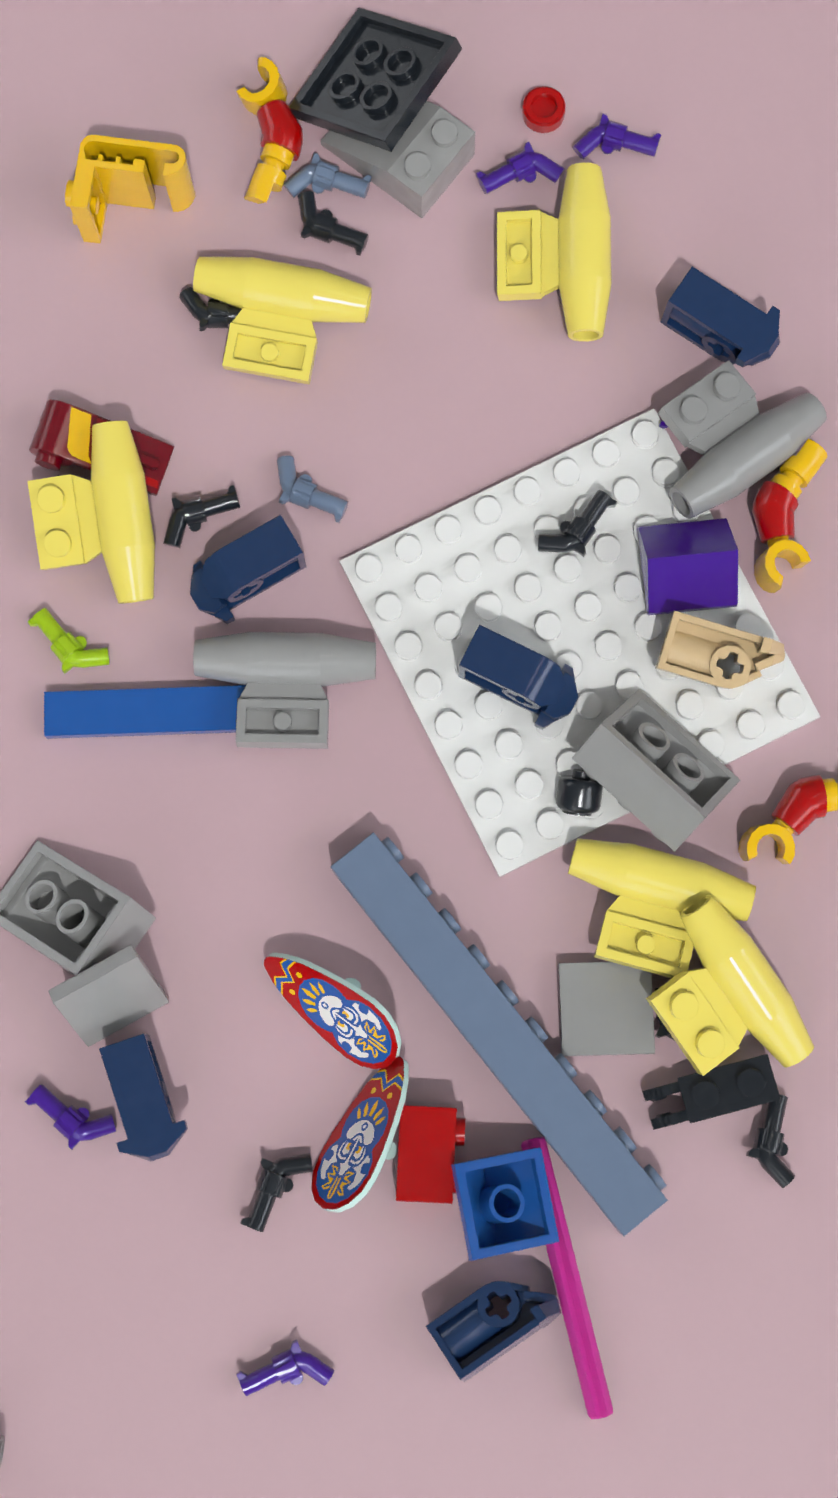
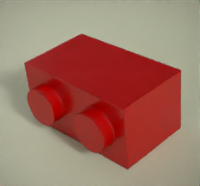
M403 1106L399 1125L396 1201L453 1204V1194L457 1193L451 1165L455 1162V1146H465L466 1118H457V1108Z

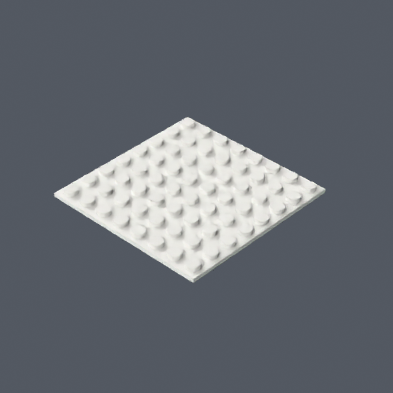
M655 409L647 411L340 560V564L499 877L630 813L604 787L602 790L601 807L598 812L591 814V816H577L562 812L557 807L556 796L560 777L563 775H573V769H583L572 757L597 727L638 689L646 694L723 765L821 717L786 651L784 661L760 670L761 677L733 689L714 687L655 669L672 613L647 615L637 528L714 519L709 510L688 519L682 516L674 507L669 491L688 470L666 429L659 427L661 420ZM598 490L607 493L612 499L617 501L616 507L607 508L595 524L596 532L585 546L586 555L584 557L575 551L566 553L538 551L539 534L563 535L560 531V524L563 521H571L574 516L579 517ZM739 564L737 607L681 612L780 642ZM482 625L542 654L557 663L561 670L564 664L571 666L578 693V699L571 713L541 730L534 726L538 715L458 677L459 664L478 626ZM729 654L726 659H718L717 667L723 669L722 677L728 679L731 673H739L740 666L734 663V655Z

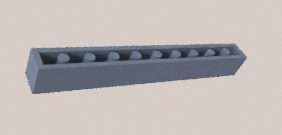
M373 832L330 866L332 872L622 1236L627 1235L668 1201L661 1192L667 1186L650 1164L642 1168L631 1153L637 1147L623 1129L618 1127L612 1131L601 1116L607 1110L590 1089L583 1094L572 1081L578 1074L561 1053L553 1057L544 1046L543 1042L548 1039V1036L535 1019L530 1016L524 1021L513 1006L519 1000L503 980L495 984L484 971L490 964L474 944L466 948L456 936L461 927L445 908L437 912L427 898L433 893L417 872L409 877L400 866L399 862L404 859V856L391 839L386 837L380 841Z

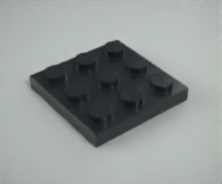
M358 8L289 108L298 120L392 152L462 51V47L456 37Z

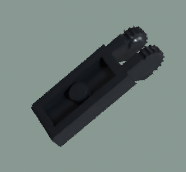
M768 1054L713 1068L704 1076L698 1073L677 1078V1082L642 1091L645 1101L650 1100L652 1102L681 1092L686 1110L675 1113L667 1112L656 1115L655 1118L650 1119L653 1130L688 1120L691 1124L781 1100Z

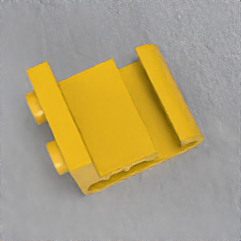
M102 135L86 136L80 143L74 180H68L65 189L66 207L71 208L73 224L78 226L83 241L101 244L107 204L154 209L156 195L153 185L166 186L173 212H180L190 207L195 199V190L185 152L180 146Z

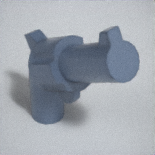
M314 153L311 164L300 169L284 183V187L293 198L312 183V190L316 194H321L324 190L332 191L333 188L365 199L372 176L367 175L360 179L339 171V166L321 161L319 155Z
M279 457L277 459L280 486L283 490L279 503L285 504L290 502L305 509H309L312 506L333 514L335 522L340 523L346 512L348 501L318 490L317 484L312 483V478L307 474L297 478L294 457Z

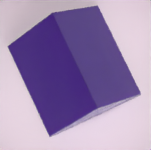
M727 518L637 528L648 616L669 614L674 611L689 612L737 607L738 547Z

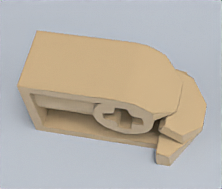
M674 611L669 621L655 669L714 687L733 689L761 677L760 670L784 661V644L774 639L761 637ZM729 654L734 655V663L740 666L739 673H731L728 679L722 677L723 669L717 667L718 659H726Z

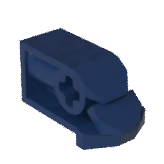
M693 266L668 300L660 322L722 362L729 360L732 364H737L741 367L753 366L769 359L780 344V310L772 306L766 314Z
M279 515L217 550L205 560L204 565L202 561L193 565L190 596L200 611L229 624L235 620L230 610L306 568L303 551L282 516Z
M482 625L478 626L459 664L458 677L538 715L534 726L541 730L569 715L578 699L574 672L571 666L564 664L561 670L560 666L551 659Z
M143 1033L99 1048L127 1136V1140L116 1143L119 1152L148 1161L169 1156L188 1130L186 1120L176 1122L174 1110L150 1035Z
M493 1281L484 1285L429 1323L426 1328L458 1378L466 1382L538 1330L552 1323L561 1314L559 1301L554 1294L531 1292L528 1285ZM495 1296H499L503 1301L509 1298L512 1300L507 1306L509 1315L504 1319L497 1314L491 1317L489 1315V1312L494 1308L491 1300Z

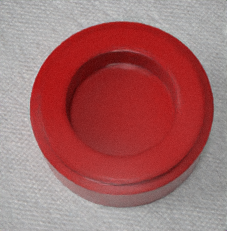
M542 86L531 90L523 101L522 116L525 124L531 130L538 133H549L556 130L562 124L565 117V100L560 92L551 87Z

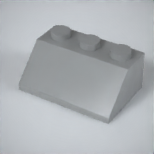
M640 689L609 715L572 757L590 778L601 784L617 799L624 809L634 814L651 830L658 840L664 842L674 852L740 781L737 776Z

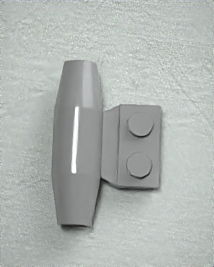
M729 360L662 406L658 412V415L685 448L688 447L703 455L670 489L669 496L674 507L682 516L691 519L740 495L794 455L827 419L822 403L814 395L804 393L759 414L755 397L756 393Z
M245 632L198 639L194 642V675L246 685L237 701V747L328 749L329 700L322 687L375 679L376 643L325 633Z

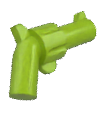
M46 608L41 609L28 620L30 627L38 626L52 643L50 649L62 662L61 669L64 674L73 667L87 668L110 665L107 647L84 650L87 646L86 639L82 636L75 638L71 632L66 633Z

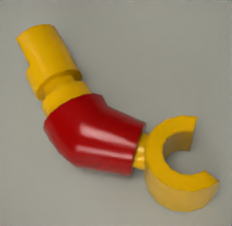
M259 57L257 59V69L262 79L268 83L267 86L257 93H251L245 87L236 91L245 108L257 115L263 136L260 142L263 148L260 159L263 163L257 164L244 200L257 204L267 203L271 191L280 192L286 179V174L283 170H289L292 161L299 159L303 145V128L286 104V85L276 65L266 57Z
M811 439L805 442L797 455H792L780 467L781 474H775L771 481L763 482L754 498L752 513L761 543L768 544V549L756 560L754 576L757 584L769 593H775L780 590L784 578L776 569L775 558L786 559L791 564L792 569L802 568L811 561L804 547L790 540L795 536L794 512L799 505L797 499L802 493L801 488L807 487L828 457L824 448Z
M820 775L800 778L791 783L771 815L774 822L772 824H759L750 827L743 833L738 849L741 859L743 861H750L757 857L758 842L763 836L768 835L776 841L778 846V853L775 858L782 864H791L795 856V843L792 834L799 836L815 819L824 818L827 812L838 810V783H836L834 778L822 779Z

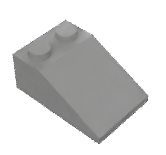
M426 101L392 152L330 130L321 140V145L364 177L367 175L372 176L371 182L420 218H423L475 155V131L442 107Z
M38 840L0 892V926L74 976L129 945H132L135 949L156 919V917L131 897Z

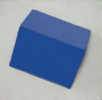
M541 1147L488 1156L451 1165L469 1261L559 1242Z

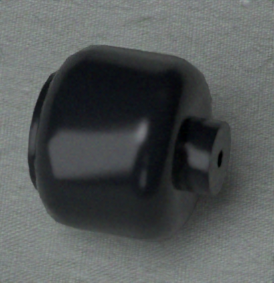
M573 769V775H563L558 781L557 807L566 814L591 816V814L598 812L601 807L603 786L590 778L583 769Z

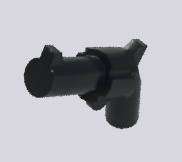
M310 191L300 193L298 195L301 220L304 224L301 238L305 239L311 236L326 243H330L333 240L355 248L356 255L361 256L362 251H364L367 245L369 235L338 224V219L334 218L329 210H323L318 213L314 193Z
M192 287L184 289L179 296L192 316L199 321V331H204L207 328L228 329V324L232 323L242 310L238 307H230L227 303L216 299H210L207 306L197 292H194Z
M234 485L229 487L226 494L201 500V496L183 501L172 498L174 512L169 519L163 544L181 548L186 524L191 531L197 532L201 529V523L207 522V517L240 508Z
M598 490L579 517L574 516L571 521H563L560 524V531L563 535L539 534L538 551L560 553L575 551L584 557L586 555L585 546L596 532L595 524L607 508L616 507L617 501L612 499L607 493Z
M780 1094L781 1100L767 1104L762 1128H757L753 1149L747 1151L746 1156L758 1159L762 1168L781 1188H784L792 1182L795 1174L777 1157L788 1153V1146L783 1142L785 1135L780 1133L788 1097Z
M309 1153L281 1158L274 1162L261 1158L260 1163L263 1170L255 1188L259 1190L250 1216L242 1218L240 1224L259 1232L264 1231L276 1198H281L283 1192H289L293 1188L292 1180L286 1176L312 1172V1162Z

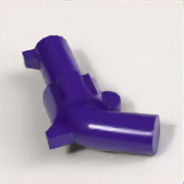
M602 114L600 124L584 135L573 146V150L584 160L602 143L601 149L604 154H611L614 150L621 151V148L655 157L661 134L657 133L653 137H648L627 131L628 126L609 121L608 116Z
M527 142L523 151L506 159V165L488 174L479 171L476 173V177L483 192L488 194L514 179L516 182L524 179L527 183H532L536 179V172L556 183L564 168L543 154L534 152L530 142Z
M43 1084L39 1085L25 1101L29 1106L37 1104L55 1121L53 1127L68 1139V1147L71 1150L80 1141L93 1140L117 1132L112 1114L87 1122L90 1116L87 1108L81 1107L77 1110L73 1105L68 1108Z
M294 1340L290 1349L271 1358L272 1363L250 1374L239 1371L236 1373V1376L247 1397L279 1380L282 1384L290 1381L293 1385H299L303 1381L302 1371L325 1386L331 1379L334 1369L312 1354L302 1351L298 1341Z

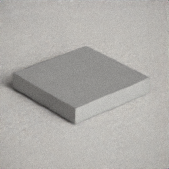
M132 945L48 991L53 1004L88 1047L169 1003L164 990Z
M613 962L558 964L561 1054L563 1056L655 1054L653 1008L646 1000L652 994L651 972Z

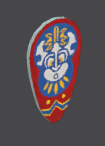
M270 953L264 959V967L286 1001L324 1040L347 1059L362 1067L380 1069L388 1067L399 1056L402 1041L398 1026L390 1013L375 998L361 990V984L357 979L347 978L344 980L318 965L289 954Z
M397 1057L388 1067L381 1068L369 1080L337 1124L322 1149L313 1170L311 1190L315 1202L324 1210L340 1213L354 1207L367 1195L375 1183L385 1159L390 1160L395 1157L397 1145L392 1141L405 1103L409 1081V1065L403 1058Z

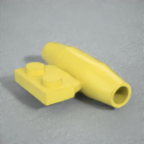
M583 162L573 164L567 168L559 219L540 210L497 212V296L499 301L542 299L547 294L559 289L568 337L581 342L595 341L602 338L612 285L611 216L601 167L594 163Z
M200 256L196 262L193 278L194 292L242 309L233 322H230L222 363L224 369L310 385L318 344L312 322L366 323L372 296L371 287L330 272L256 257Z
M120 420L92 425L91 481L72 474L27 481L40 570L88 564L102 553L118 604L154 599L155 542L145 474L128 421Z
M577 838L568 874L618 896L616 901L605 912L594 957L673 978L681 971L688 970L694 948L680 917L685 908L694 903L697 904L703 897L711 895L734 920L747 921L756 893L755 885L709 864L632 843Z
M707 895L700 899L697 904L694 903L685 908L680 917L703 968L681 971L649 995L646 1000L696 1072L704 1076L738 1050L747 1030L783 1067H791L808 1057L814 1050V1045L790 993L751 936L711 895Z

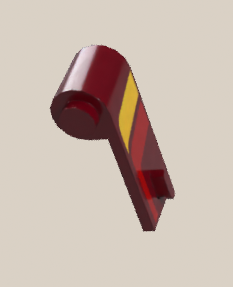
M48 400L29 451L36 456L35 463L49 470L60 471L61 466L69 467L72 464L91 470L92 425L111 420L63 401ZM130 429L144 470L147 493L157 496L175 446Z

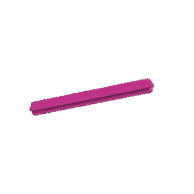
M535 1137L524 1140L521 1143L522 1150L538 1147L542 1149L559 1242L547 1244L546 1249L587 1414L590 1419H601L613 1414V1406L547 1142L544 1137Z

